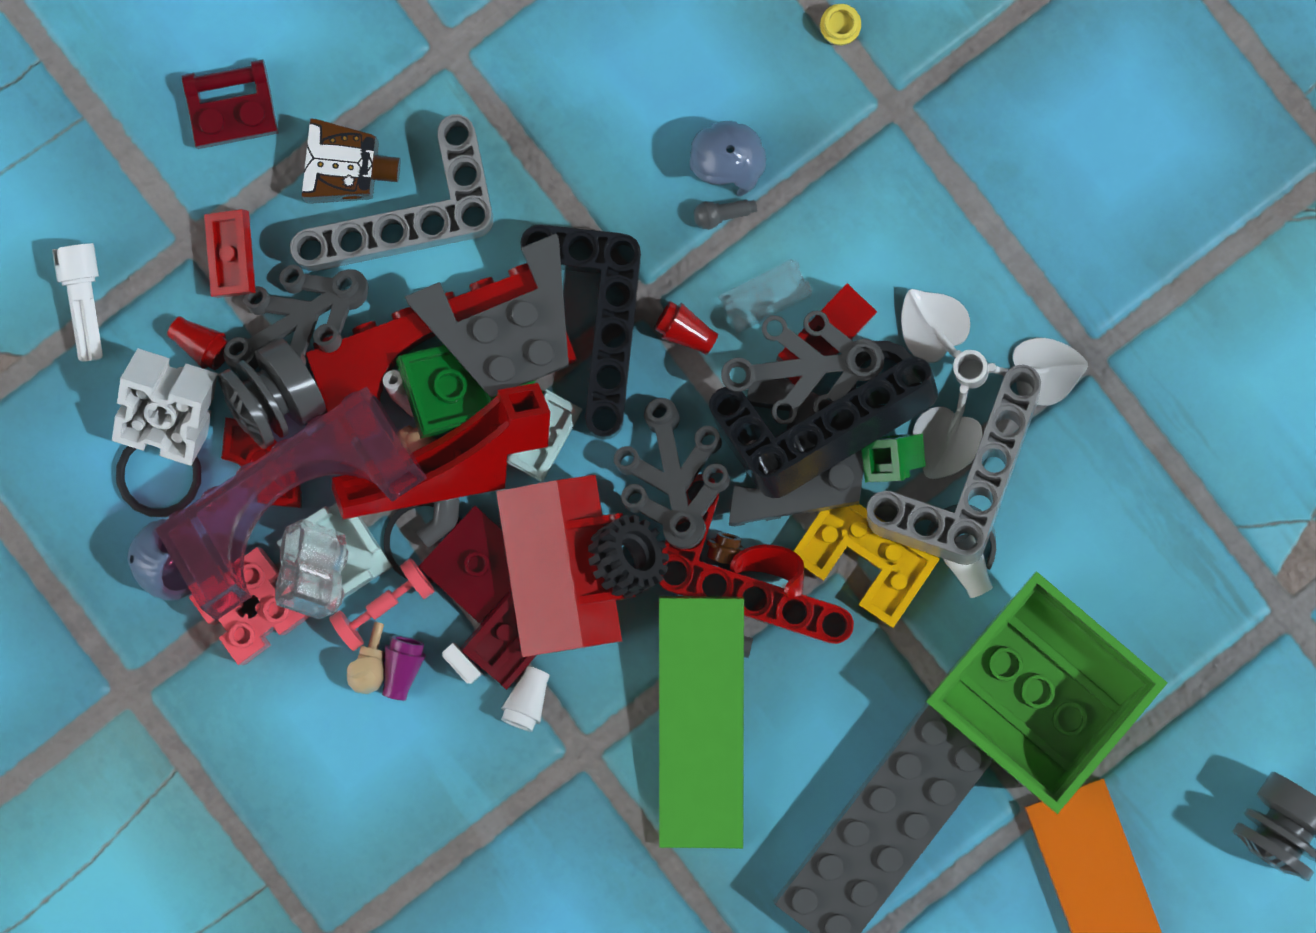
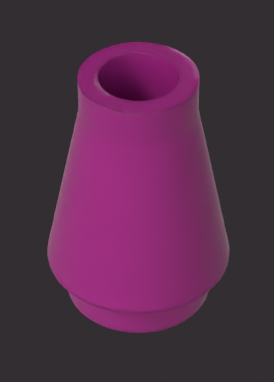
M402 636L391 637L390 645H385L383 696L401 701L407 699L409 689L426 657L422 653L424 643Z

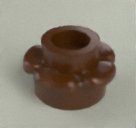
M718 532L716 538H711L706 543L710 546L707 554L708 558L729 565L733 557L746 548L740 545L742 540L740 537L724 532Z

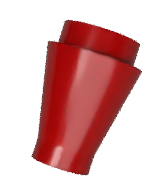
M669 301L654 326V330L661 334V339L700 351L705 355L710 352L719 335L683 303L677 305L672 301Z
M182 316L177 317L168 329L167 337L175 341L202 369L209 367L212 370H217L225 362L223 354L225 346L229 342L226 339L225 333L188 321Z

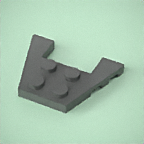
M557 234L521 248L538 289L459 322L456 321L440 282L405 296L408 305L425 322L428 328L440 339L491 399L497 396V392L500 389L522 386L569 366L560 248Z
M784 378L754 381L748 388L747 398L752 406L772 408L777 401L784 399L795 385ZM810 392L797 409L795 420L787 425V430L815 414L813 403L820 395ZM822 399L818 404L819 411L833 402L828 399ZM780 404L777 409L789 411V418L791 417L792 408L788 404ZM850 426L841 427L839 430H844ZM814 447L807 448L803 452H808ZM862 449L780 498L767 497L759 489L734 486L729 526L736 527L754 521H769L780 519L782 516L804 512L808 514L858 505L864 472Z

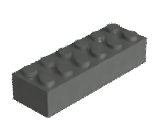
M925 703L773 900L774 904L810 933H861L987 770L993 759Z

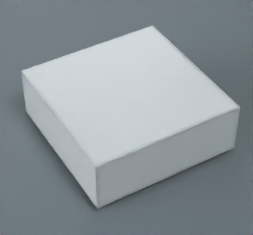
M452 643L442 652V657L467 684H473L483 675L456 643Z

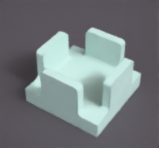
M337 503L329 508L323 507L291 528V533L277 541L278 546L286 556L284 560L306 594L311 595L321 612L331 608L393 567L361 516L342 520Z

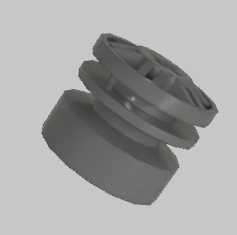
M281 337L255 351L259 372H256L249 364L241 360L235 364L239 378L230 369H226L217 375L218 382L225 395L226 404L240 427L262 449H266L275 443L271 429L280 438H284L289 434L284 418L286 413L298 425L303 426L326 411L322 394L313 377L297 353Z
M1271 772L1257 793V796L1270 810L1265 815L1247 808L1244 815L1258 825L1257 830L1254 831L1242 823H1237L1232 832L1246 844L1250 852L1282 873L1295 875L1305 881H1309L1314 872L1299 859L1303 855L1316 862V849L1310 845L1312 839L1316 838V796L1276 772Z

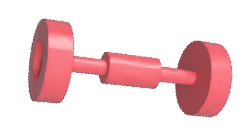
M411 558L400 565L408 581L393 592L387 590L365 606L367 611L352 622L340 610L329 617L338 635L352 651H355L364 644L362 637L356 629L370 618L376 620L399 603L397 599L414 587L423 599H426L435 592L425 574Z

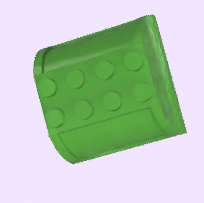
M1036 571L952 667L925 702L1046 806L1058 814L1168 682Z

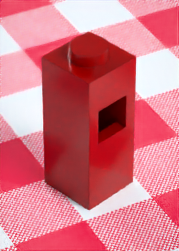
M848 283L821 310V312L827 315L829 323L851 340L877 313ZM816 315L808 325L811 330L818 332L823 329L824 321L820 316ZM804 328L798 334L800 338L823 356L838 355L840 353L823 337L811 336ZM784 348L776 358L778 362L799 359L787 348ZM802 376L788 377L786 379L795 385Z

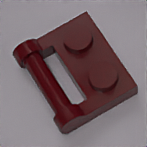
M264 59L251 61V66L201 76H196L195 73L182 75L183 88L187 99L195 147L197 149L279 134ZM255 82L257 93L208 103L201 102L200 92Z

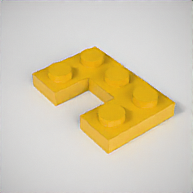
M860 504L820 511L794 549V552L802 558L804 569L822 581L826 579L846 548L881 570L858 603V606L891 628H894L940 560L935 555L891 541L873 533L868 525L867 509ZM874 514V516H875L878 520H880L881 522H885L884 520H882L881 518H879L878 516H876V515Z

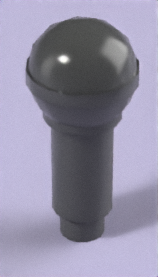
M745 199L720 205L704 201L695 208L694 220L700 228L710 230L719 223H722L723 220L748 216L753 212H757L756 201Z

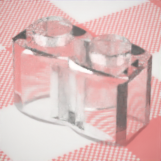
M305 519L286 526L280 547L281 568L275 588L277 606L316 619H322L336 613L344 598L341 570L345 567L348 560V549L346 548V536L344 533Z

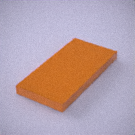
M1104 778L1083 784L1058 814L1041 800L1024 806L1071 933H1162Z

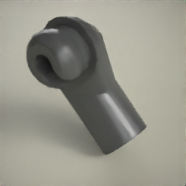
M459 498L433 502V519L416 531V534L427 548L439 541L457 525L460 505Z

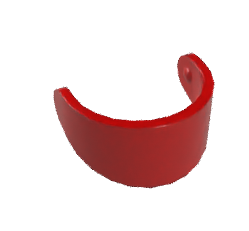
M755 545L740 551L731 561L730 569L732 572H764L788 580L784 589V595L789 599L801 596L803 593L804 562L797 553L788 548L777 545Z

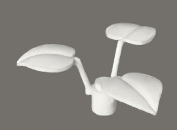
M910 289L905 296L901 313L902 332L908 349L915 357L922 358L928 363L938 362L948 351L955 358L953 370L957 381L961 384L955 414L946 407L931 408L922 413L913 429V434L923 433L926 467L922 468L925 476L929 479H940L952 476L972 463L983 436L982 426L977 420L970 417H962L969 388H977L983 385L989 373L1005 376L1009 369L996 366L994 363L987 364L985 357L978 351L965 350L961 352L956 350L954 346L962 344L970 332L968 311L958 300L945 294ZM1029 339L1018 345L1013 352L1015 366L1028 365L1034 368L1040 375L1041 387L1037 406H1050L1062 401L1072 391L1088 368L1087 361L1079 352L1053 339ZM1017 382V390L1020 396H1025L1032 392V387L1028 383Z

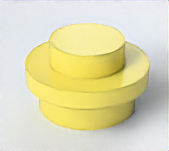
M835 4L823 13L820 21V30L823 37L831 44L838 46L847 45L858 37L861 30V18L853 7L847 4Z

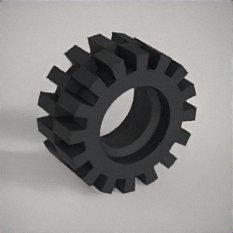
M628 515L622 516L600 528L590 539L593 543L588 545V552L595 554L588 559L590 566L596 565L598 568L597 571L593 572L595 578L603 577L604 582L601 586L606 590L613 587L612 594L615 596L623 594L624 598L636 596L660 583L664 579L662 575L666 574L668 567L663 564L669 561V555L661 552L667 546L664 540L658 542L656 539L660 532L656 528L650 531L648 529L650 522L646 519L639 522V516L636 515L630 517ZM622 545H624L631 553L634 559L635 568L631 566L626 560L623 554Z

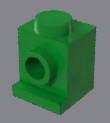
M923 433L886 435L862 449L865 482L903 481L905 478L911 477L910 470L926 467Z

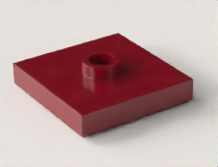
M476 506L466 514L418 566L478 623H481L511 590L503 532Z

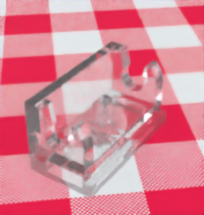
M791 259L718 297L737 334L811 296L813 290L808 280L803 278L799 270L800 266L796 260Z

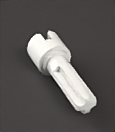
M80 244L52 249L57 282H62V286L67 287L78 359L82 362L101 359L103 353L91 283L95 282V277H99L94 244Z

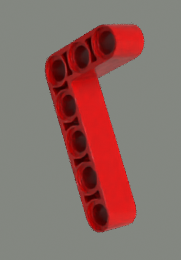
M698 474L686 491L688 505L692 502L689 499L688 490L695 483H704L703 474ZM710 477V482L716 483L715 480ZM719 494L702 517L706 525V531L703 539L696 546L688 549H679L672 546L667 539L665 540L667 547L662 549V553L669 555V561L663 565L673 561L679 562L686 568L687 576L685 581L679 585H670L663 579L658 584L664 590L680 596H707L703 592V581L707 576L715 574L721 576L726 582V591L723 596L743 597L745 590L751 587L759 588L764 592L766 597L764 607L759 611H750L744 606L745 617L830 644L844 642L851 636L854 628L853 618L846 609L803 594L789 599L784 595L785 588L699 561ZM790 600H797L805 607V617L799 624H790L783 617V607ZM829 613H837L844 619L845 630L838 637H830L823 630V620Z

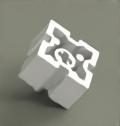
M137 348L120 378L117 404H120L121 407L115 415L112 441L142 451L149 444L161 448V457L192 466L208 436L212 412L208 408L214 399L218 373L190 364H185L184 367L176 369L170 367V358Z

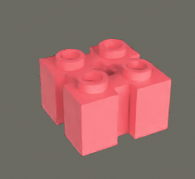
M256 547L230 566L236 576L225 582L223 578L215 577L189 596V599L208 624L216 625L220 622L227 631L219 637V640L238 665H246L269 648L271 644L266 636L274 630L279 635H286L312 616L293 589L285 588L283 591L279 589L274 581L283 575L264 549ZM246 597L249 599L257 597L259 603L255 606L257 614L254 617L247 613L244 615L242 612L244 607L243 600Z

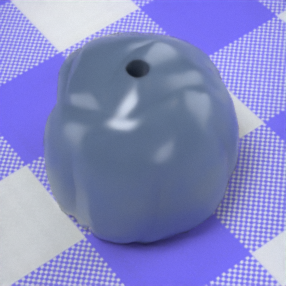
M735 121L717 122L712 124L710 128H704L698 132L692 141L690 170L704 182L714 185L734 183L740 188L737 191V196L741 197L756 186L758 179L764 173L766 167L765 149L757 133L745 124H738ZM726 149H732L733 153H728Z
M160 519L146 525L135 536L130 544L127 557L133 577L142 589L154 597L174 601L192 594L206 580L212 567L213 551L208 549L188 531L176 528L169 520Z

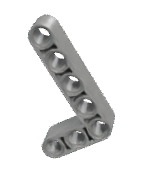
M452 114L445 117L438 127V140L450 200L304 229L298 232L290 243V252L293 259L305 270L320 271L476 239L486 235L493 225V212L478 139L472 122L465 116ZM455 127H462L469 132L467 140L459 146L451 145L446 141L448 132ZM463 167L473 168L477 172L476 180L468 186L458 185L454 181V177L459 169ZM472 207L481 208L485 212L484 221L476 227H470L463 222L464 212ZM432 215H437L444 220L443 230L436 235H428L422 231L424 220ZM398 224L403 227V236L398 242L386 243L382 240V232L387 225ZM350 232H357L362 235L361 247L353 252L344 251L341 247L343 237ZM310 240L320 242L321 253L316 259H302L301 248L306 242Z
M1017 365L1009 369L1004 376L955 513L895 492L881 491L873 495L867 505V521L872 532L880 537L958 564L969 565L978 561L984 553L1039 400L1041 379L1037 371L1028 365ZM1022 381L1032 387V392L1025 396H1019L1013 393L1010 387L1015 382ZM1010 419L1017 423L1019 429L1015 433L1004 434L999 431L996 425L1001 420ZM997 457L1004 462L1005 468L1000 472H989L983 467L982 463L987 458ZM982 495L987 497L992 505L985 511H976L970 507L968 502L972 497ZM883 506L892 507L898 513L897 517L890 522H881L874 514L877 509ZM930 520L935 523L938 529L930 536H922L915 531L914 527L919 521ZM961 534H970L977 540V545L973 549L962 550L956 546L954 540Z

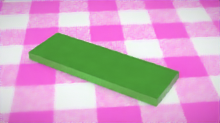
M660 596L659 848L743 849L744 597Z

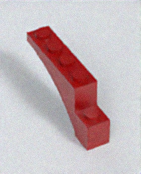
M539 383L498 390L497 396L466 422L414 452L366 470L333 477L332 491L342 520L505 489L508 454L548 447L551 412Z

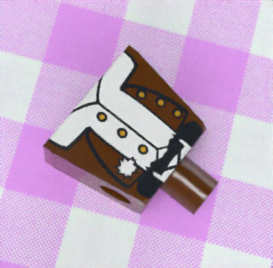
M310 119L302 198L306 203L311 204L373 199L375 180L398 183L401 159L398 157L378 156L379 141L372 134L318 119Z

